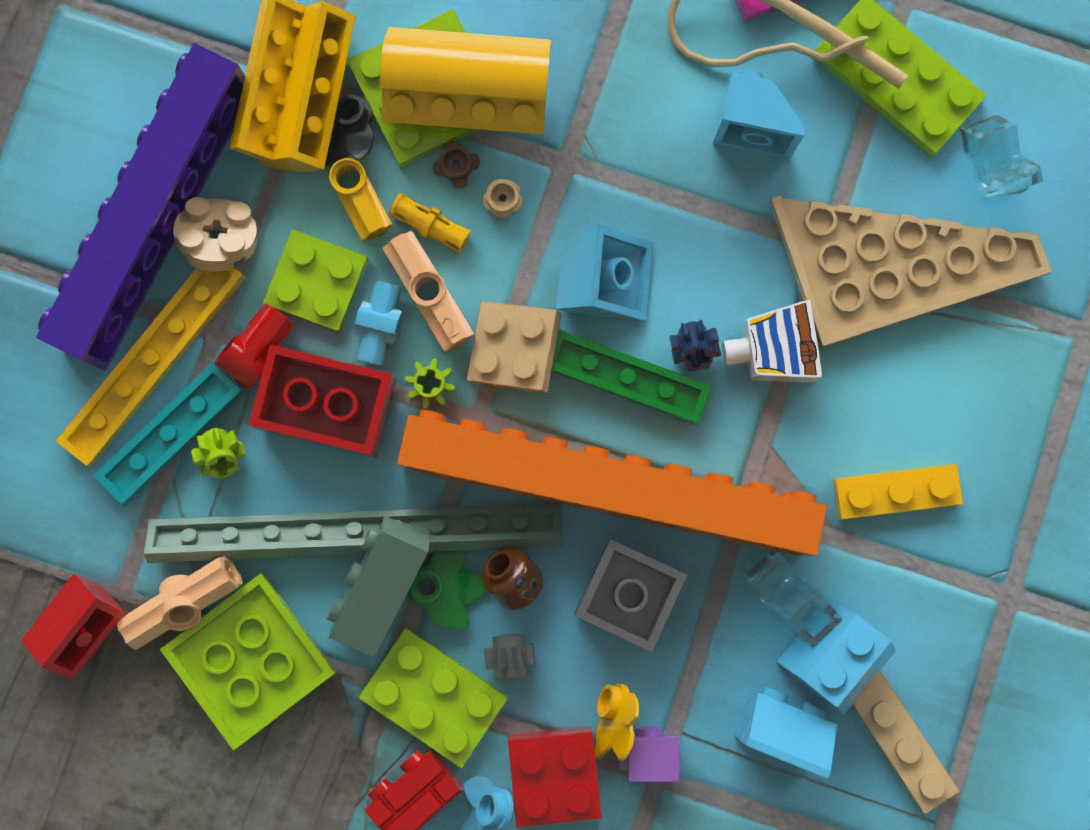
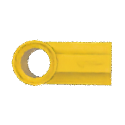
M351 158L340 159L334 163L330 169V183L343 204L361 241L373 240L385 234L393 227V224L375 192L364 167L360 162ZM348 172L359 174L360 181L354 188L345 189L340 186V179L344 174Z

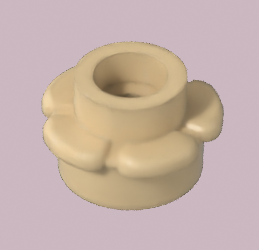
M497 179L487 186V193L483 195V203L488 211L491 210L494 216L507 218L512 212L519 211L523 198L519 194L520 187L515 182ZM501 195H505L507 197V200L505 202H501L499 200V197Z

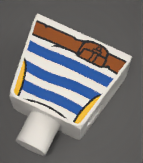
M811 300L802 301L748 318L742 324L743 338L722 341L725 365L747 362L750 380L810 383L823 377Z

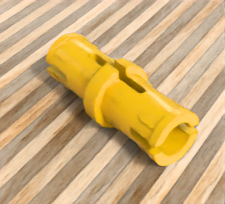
M403 193L396 197L390 208L389 216L419 231V236L425 239L430 237L458 254L463 251L472 233L471 230L442 216L441 210L435 207L430 209Z

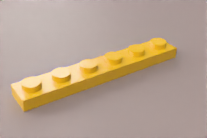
M196 268L65 428L56 442L83 464L93 467L246 277L236 268L218 272Z

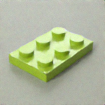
M406 627L358 698L462 769L509 696Z

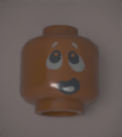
M509 548L492 554L487 560L482 573V583L484 589L503 608L518 610L530 605L538 597L543 587V576L539 567L522 550Z

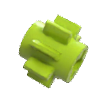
M433 358L431 365L427 367H422L416 361L417 373L414 377L406 376L404 379L415 387V390L409 393V399L415 400L419 396L423 398L424 410H428L430 403L438 401L440 405L445 407L446 402L443 396L446 391L456 392L455 386L447 384L445 380L452 375L451 368L441 372L438 370L436 358ZM430 375H435L437 382L441 384L440 388H432L431 394H426L421 381H428Z
M214 428L206 431L202 436L198 435L196 437L199 448L192 449L191 454L194 465L200 466L202 476L205 477L209 474L214 478L222 479L240 470L237 459L246 457L243 443L238 441L234 430L227 432L223 429Z

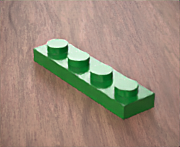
M562 330L558 332L551 372L689 423L698 424L712 385Z

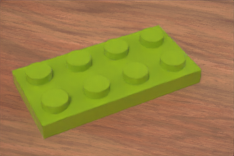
M860 0L836 28L853 39L868 36L869 40L864 44L865 47L908 74L909 76L900 89L846 54L830 61L817 60L930 157H933L987 96L874 0ZM824 40L817 47L816 51L827 53L836 47Z

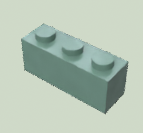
M384 516L379 528L371 526L361 547L367 553L361 564L353 562L344 581V585L348 586L349 589L344 599L340 597L335 598L326 620L333 622L328 638L375 658L428 553L431 536L387 516Z

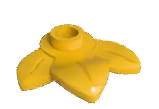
M616 683L614 686L607 684L602 689L597 702V713L602 718L596 731L595 759L600 760L613 748L618 760L624 761L633 747L634 731L632 725L639 717V703L636 695L630 693L627 685Z

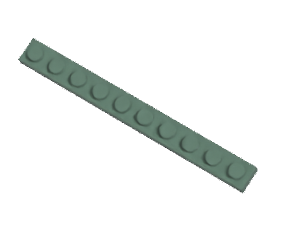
M560 503L150 519L144 556L147 563L213 561L224 555L230 560L363 555L367 552L362 550L361 547L370 527L379 528L384 516L431 536L428 552L562 547Z

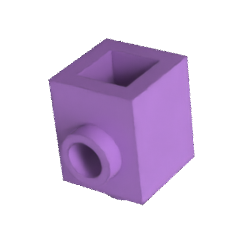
M636 727L632 750L624 761L618 760L619 770H626V777L629 782H680L679 737L676 734H661V727Z

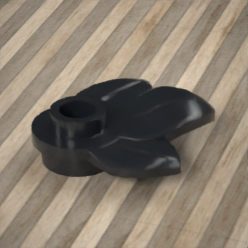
M347 95L338 101L325 167H332L334 163L340 159L347 158L349 154L358 160H363L370 152L374 142V133L370 127L373 119V109L365 98ZM357 113H358V115L351 120V117H352L354 114H357Z

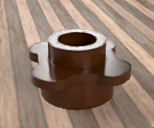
M451 141L445 145V150L441 153L440 160H436L433 163V172L438 177L444 176L452 181V185L455 188H464L468 184L467 178L472 170L479 168L480 159L477 154L469 153L458 142ZM456 161L460 163L458 168L453 167V163Z

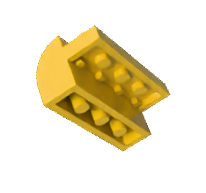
M261 0L229 149L258 159V164L279 170L301 173L324 170L354 28L355 15L324 1L304 6L293 0Z
M389 27L383 43L380 71L382 122L544 134L551 40Z

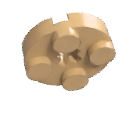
M191 198L186 202L185 209L177 216L173 227L177 251L187 257V262L190 265L205 271L218 272L234 268V262L241 260L244 256L246 261L252 256L257 245L256 222L251 216V209L243 202H234L221 198ZM214 230L224 232L219 234L217 239H212L209 235V232Z

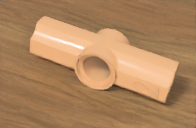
M413 231L402 233L390 240L382 250L444 353L455 350L467 343L475 334ZM427 283H433L439 287L437 297L430 301H424L418 297L419 289Z
M224 555L189 576L180 574L168 577L161 582L159 595L120 619L117 623L118 631L123 636L125 643L132 649L137 650L170 629L176 631L188 630L199 623L201 610L243 585L241 574L236 569L234 562Z

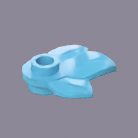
M475 776L467 780L463 785L467 800L473 807L458 830L506 829L514 815V804L510 793L504 788L495 787L490 778L486 776Z

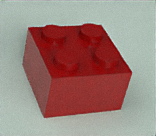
M591 726L510 734L508 736L516 827L602 818Z

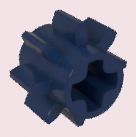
M702 320L680 324L681 327L677 335H670L669 337L674 364L683 362L690 372L692 370L698 371L710 368L713 357L721 356L717 329L711 328L707 330Z

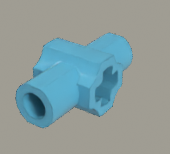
M376 281L370 303L362 301L355 321L354 335L361 337L356 360L382 366L387 344H396L403 317V312L396 310L402 287Z

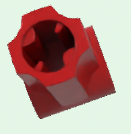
M267 303L264 304L240 336L236 335L225 346L215 360L214 365L244 388L249 389L262 375L270 344L278 346L294 324L277 309Z

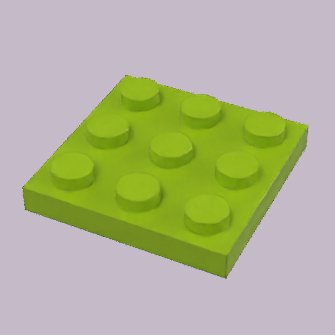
M454 9L412 28L466 33ZM383 43L347 60L365 99L373 109V115L400 169L444 148L451 141H458L480 130L382 122L380 71Z
M260 573L203 616L197 625L183 631L160 649L233 751L337 673L264 573Z

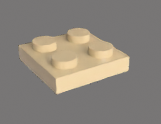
M481 301L467 381L547 393L562 313L553 309Z

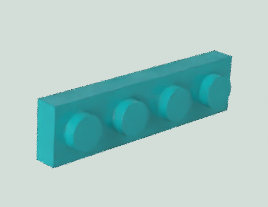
M213 361L99 469L93 477L120 505L126 506L185 450L198 435L232 405L244 391L229 375L214 365Z

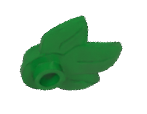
M465 550L435 552L428 565L420 567L407 593L414 604L428 609L432 620L436 624L449 629L467 628L469 626V619L465 605L476 601L486 592L483 587L482 576L471 569L463 568ZM426 579H430L435 583V590L430 595H423L420 591V584Z

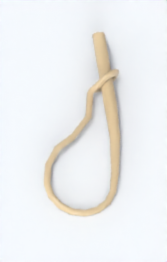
M672 0L668 10V32L674 46L686 58L708 67H736L761 55L793 50L819 61H830L846 54L898 89H900L909 76L865 47L864 44L869 40L868 36L853 39L829 22L790 0L759 1L780 10L836 47L835 49L827 53H821L791 42L758 48L735 59H710L690 51L680 41L675 29V13L680 0Z

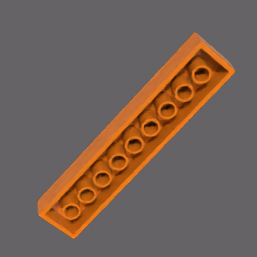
M420 410L419 416L408 414L397 462L404 470L793 555H818L827 505L815 503L816 495L791 491V493H784L783 496L774 494L775 486L764 483L750 482V484H744L743 487L732 485L734 478L723 474L709 472L708 475L700 478L691 476L692 468L668 463L663 469L650 467L651 460L640 456L627 454L623 461L608 458L610 451L599 447L585 445L583 452L567 449L568 441L544 436L543 442L539 443L527 440V433L516 429L502 428V433L498 434L487 431L486 424L479 421L461 419L460 425L447 423L448 419L445 418L444 414L433 411Z

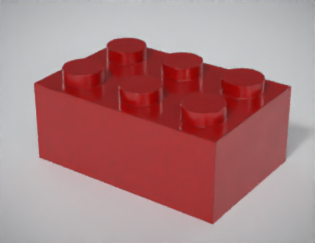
M270 344L249 426L261 431L377 458L396 379L391 373Z

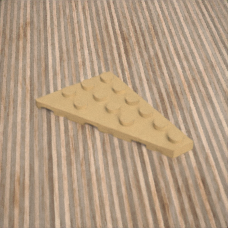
M783 196L773 197L769 201L803 301L811 300L819 348L1018 285L1052 272L1039 234L1021 231L1013 233L994 227L988 229L962 225L961 222L934 218L925 220L907 214H900L898 216L873 212V209L846 205L831 206L825 202L812 200L811 202L782 198Z

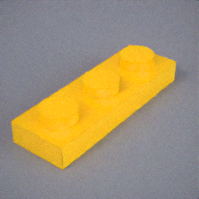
M957 464L833 479L838 520L963 504Z

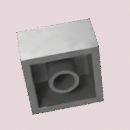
M609 539L574 616L653 652L687 574Z

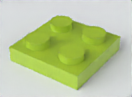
M292 229L263 304L267 303L280 312L340 334L369 259L365 255Z

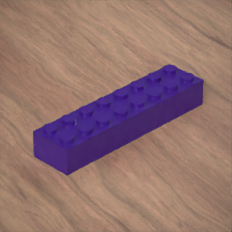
M193 43L188 53H184L179 58L175 69L176 76L170 88L164 89L156 103L157 112L150 125H145L140 131L137 138V149L132 159L126 161L120 168L117 176V187L111 198L107 197L102 202L97 215L99 220L94 230L81 241L78 248L79 258L72 271H67L63 275L58 286L59 295L52 308L50 307L44 311L38 323L39 332L36 336L37 339L104 371L108 369L174 244L173 227L177 216L185 209V204L189 199L199 197L234 129L245 75L237 63L196 43Z

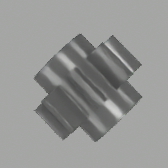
M523 634L492 637L493 647L484 649L486 669H495L496 679H512L527 676L526 665L535 664L533 643L524 644Z

